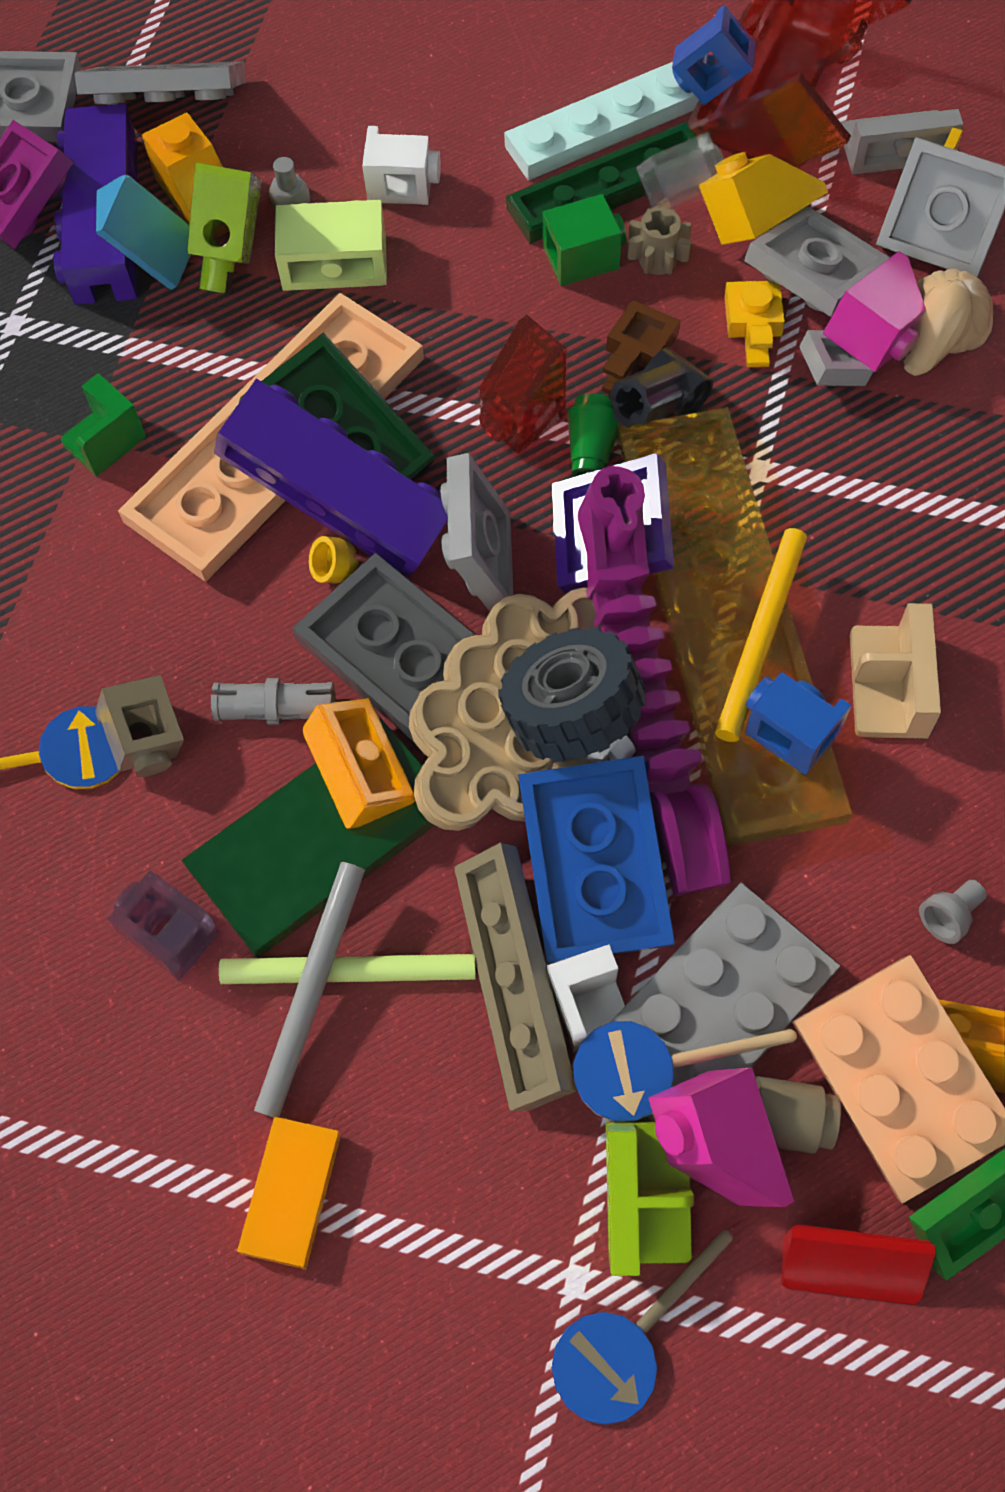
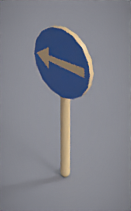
M632 1021L610 1022L594 1029L580 1044L574 1059V1083L582 1101L596 1115L613 1122H635L653 1114L648 1098L671 1088L673 1068L792 1043L796 1040L797 1034L794 1030L788 1029L670 1055L665 1042L650 1028Z

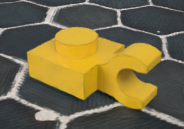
M771 281L726 282L724 298L728 338L744 337L747 367H769L768 348L773 346V337L782 336L785 322L780 284Z

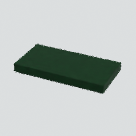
M379 716L382 727L414 792L415 779L422 765ZM315 763L181 861L254 957L259 958L325 908L341 862L363 868L365 870L363 880L435 825L423 816L415 800L413 804L363 826L347 829Z

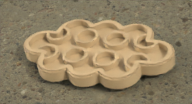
M587 588L568 592L553 608L546 602L531 595L516 594L503 598L493 606L483 624L482 635L463 638L454 645L444 663V680L432 683L420 692L410 710L409 729L413 741L429 758L425 761L415 779L414 797L419 811L430 823L441 829L459 831L473 827L491 809L510 820L525 822L518 774L591 763L588 758L580 760L575 758L566 759L565 762H554L553 759L549 758L542 760L536 758L533 752H527L517 739L500 706L502 704L498 698V690L502 689L501 679L504 673L509 671L511 668L510 664L517 656L520 657L527 651L526 648L535 642L537 644L547 639L546 636L556 632L560 634L572 628L589 629L594 627L593 621L596 613L592 600L587 598Z

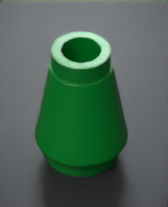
M597 393L582 394L575 398L574 406L567 412L572 465L571 475L573 477L598 471L608 466L621 423L614 418L613 405L607 395Z

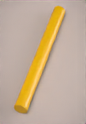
M789 528L783 534L715 731V735L724 741L737 742L749 711L746 707L747 700L758 684L807 540V535L799 529Z

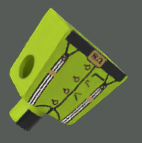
M197 162L195 164L188 254L203 256L199 289L231 294L235 262L245 264L250 262L262 182L261 178L251 172ZM225 223L230 230V238L225 245L219 246L215 241L214 233L219 225Z

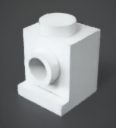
M368 126L362 164L367 200H381V203L428 205L431 183H439L441 171L440 151L430 150L429 136L379 134L378 126Z

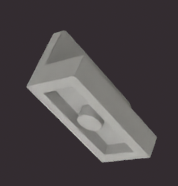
M959 109L931 110L843 121L840 134L853 175L903 169L915 137L944 146L953 127L962 130L963 121Z

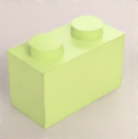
M381 200L276 205L275 258L283 291L387 285L386 233Z

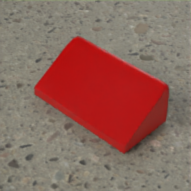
M795 1224L783 1236L781 1283L783 1287L793 1290L914 1305L919 1303L923 1297L935 1257V1245L931 1244V1241Z

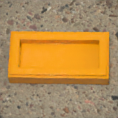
M274 1117L237 1250L239 1254L307 1270L341 1138L339 1131Z

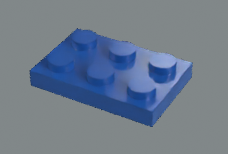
M644 756L518 774L547 965L606 945H610L613 955L673 946L675 942Z

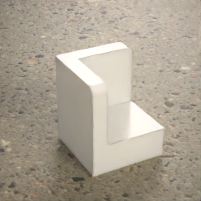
M610 945L547 965L557 1012L571 1050L574 1053L578 1051L582 1041L594 1029L610 1023L625 1007L616 984L618 966Z

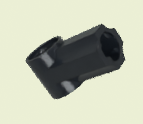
M664 348L650 360L643 371L615 381L608 398L613 405L614 418L627 428L637 424L645 425L670 413H674L682 420H687L706 402L713 387V380L671 348Z

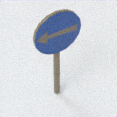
M722 1230L635 1324L624 1316L600 1312L583 1316L566 1328L555 1346L551 1368L555 1389L568 1409L586 1421L606 1425L626 1421L644 1407L654 1390L657 1372L653 1346L645 1334L731 1243L734 1237L731 1230Z

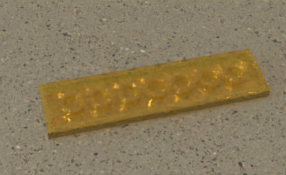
M728 407L654 420L645 425L637 424L630 428L625 426L618 427V443L624 463L656 453L666 463L674 568L654 573L711 787L718 805L727 846L848 823L852 816V811L831 745L809 773L804 775L745 734L751 713L750 709L737 742H727L715 735L723 707L774 563L772 550ZM786 599L758 684L766 676L774 681L783 672L796 682L804 681L813 686Z

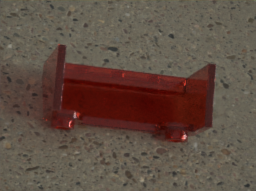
M752 0L744 9L738 21L756 42L753 70L707 104L703 105L698 100L688 121L689 128L701 142L732 154L745 152L747 159L771 154L796 168L801 167L809 159L848 144L851 135L820 97L815 87L825 67L835 62L843 64L859 52L862 47L861 40L868 25L908 7L912 0Z

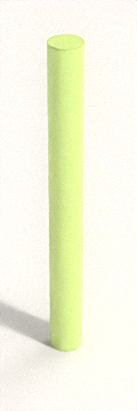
M474 954L338 956L334 958L327 982L476 980V961ZM307 957L220 959L219 981L220 984L299 983Z

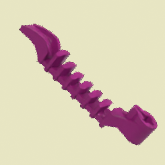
M609 466L601 469L594 476L577 513L579 528L587 552L588 588L586 589V595L588 600H592L596 613L593 621L594 627L600 628L601 631L606 633L611 631L617 634L619 641H625L645 687L643 691L646 696L645 706L641 707V717L636 724L633 723L628 729L629 733L626 736L631 740L636 750L632 757L644 756L656 833L664 854L673 896H681L686 893L711 888L726 887L731 883L718 805L707 784L697 783L691 785L689 774L703 759L700 750L682 749L681 742L691 730L687 721L674 719L672 711L681 700L678 692L669 691L666 688L665 679L672 670L670 660L659 659L657 647L664 639L662 628L651 627L649 617L657 605L654 597L642 595L641 586L650 573L647 564L643 515L644 485L640 478L631 470L621 466Z

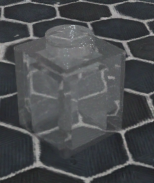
M706 132L652 155L637 166L636 169L652 209L658 207L675 209L703 197L699 184L717 174L715 165L724 160V157L719 147L712 143L709 133Z

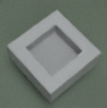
M807 330L799 347L817 385L866 386L873 373L869 367L823 334L824 330Z

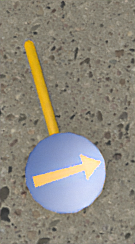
M78 706L60 713L48 723L40 738L39 751L0 758V770L42 763L45 772L57 783L72 789H92L108 783L120 773L118 772L101 722H98L96 717V706Z

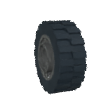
M590 627L589 629L572 628L560 634L556 632L546 636L547 639L537 644L535 642L526 648L527 651L520 657L517 656L510 664L511 668L507 673H504L501 679L502 689L498 690V698L502 704L500 706L521 746L527 752H533L536 758L542 760L549 758L553 759L554 762H565L566 759L574 758L576 760L588 758V755L597 751L600 753L610 748V744L616 740H621L629 733L628 729L633 723L636 724L641 717L640 710L642 706H645L646 702L643 681L624 640L619 641L617 634L611 631L606 633L601 631L600 628Z

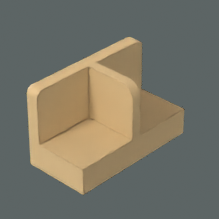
M908 603L899 626L857 625L851 630L850 651L855 733L859 737L928 739L941 714L932 604Z

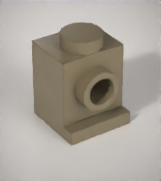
M161 675L101 689L95 714L98 722H101L118 772L135 769L138 777H148L167 770L172 765L170 759L177 757L184 739ZM138 731L147 737L132 740L130 733Z

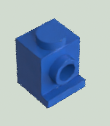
M723 5L716 11L714 18L675 47L672 64L674 78L686 93L693 92L703 105L752 71L754 66L756 42L726 5Z
M783 672L774 681L766 676L756 686L747 700L746 707L751 710L745 734L804 775H807L841 733L851 704L841 698L833 707L826 702L824 696L814 686L804 681L796 682Z

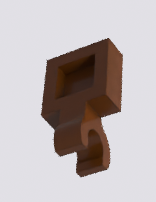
M632 300L607 336L606 351L612 353L603 368V372L608 374L609 377L604 382L602 391L610 394L615 381L635 374L639 366L645 368L659 351L664 348H670L679 335L681 321Z

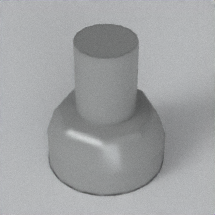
M288 157L276 159L273 163L275 178L269 188V199L272 208L276 211V205L309 204L310 192L308 185L299 174L295 173L293 161Z
M968 880L954 893L942 891L927 898L919 907L920 919L925 928L935 938L944 943L955 944L967 934L973 921L971 912L986 899L987 893L979 882Z

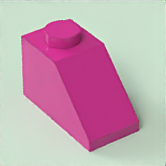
M897 252L846 290L823 332L826 337L865 364L873 372H876L892 358L901 361L920 336V333L914 328L926 308L909 258L902 252Z
M752 1067L707 1071L648 1098L656 1121V1135L659 1143L665 1150L669 1165L739 1206L786 1207L794 1202Z

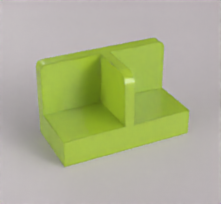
M656 1121L606 1122L608 1253L611 1276H640V1263H687L692 1258L690 1207L694 1206V1194L690 1188V1177L669 1165L665 1150L659 1143L656 1135Z

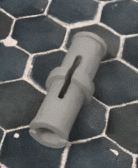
M267 678L265 683L252 684L213 683L212 692L217 695H211V711L214 721L254 719L267 720V725H281L282 719H308L317 705L335 703L334 682L312 684L281 683V678Z

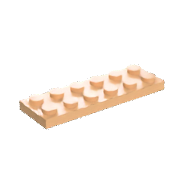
M339 293L118 510L123 523L207 582L285 502L284 499L214 454L219 430L238 405L240 397L247 392L254 380L257 378L262 381L324 332L382 398L385 399L424 359L423 346L345 295Z

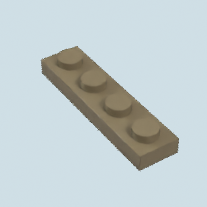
M499 843L454 867L509 1109L510 1111L527 1112L574 1093L577 1089L517 846Z

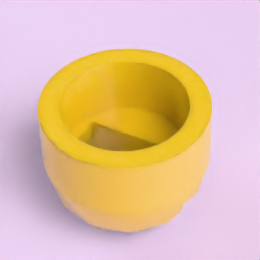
M321 536L317 538L309 554V569L312 577L320 583L337 584L344 582L359 566L358 559L354 557L356 550L353 545L337 537Z

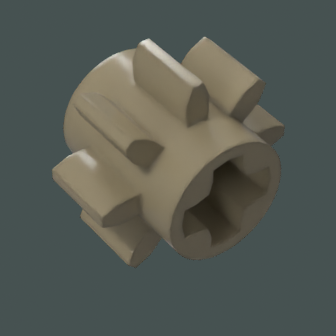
M664 207L648 208L641 222L631 220L629 223L628 260L638 259L640 266L646 274H672L677 260L681 262L689 261L691 223H681V219L674 209Z

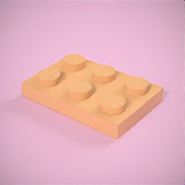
M911 955L901 958L793 1021L795 1028L833 1092L840 1099L842 1107L890 1188L902 1204L1005 1145V1108Z

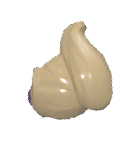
M955 268L947 269L946 271L939 270L917 281L926 310L914 328L920 333V336L912 347L911 352L903 360L904 368L908 373L914 376L927 373L948 353L956 354L966 350L972 351L981 347L987 340L993 326V301L982 280L973 276L970 272L960 271Z

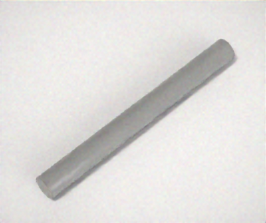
M346 862L340 863L254 1109L256 1112L271 1117H280L365 872L361 867Z

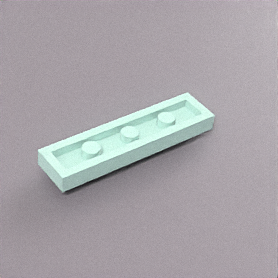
M673 62L504 132L505 148L529 181L701 108L704 105L693 92L686 93L678 85L672 71Z

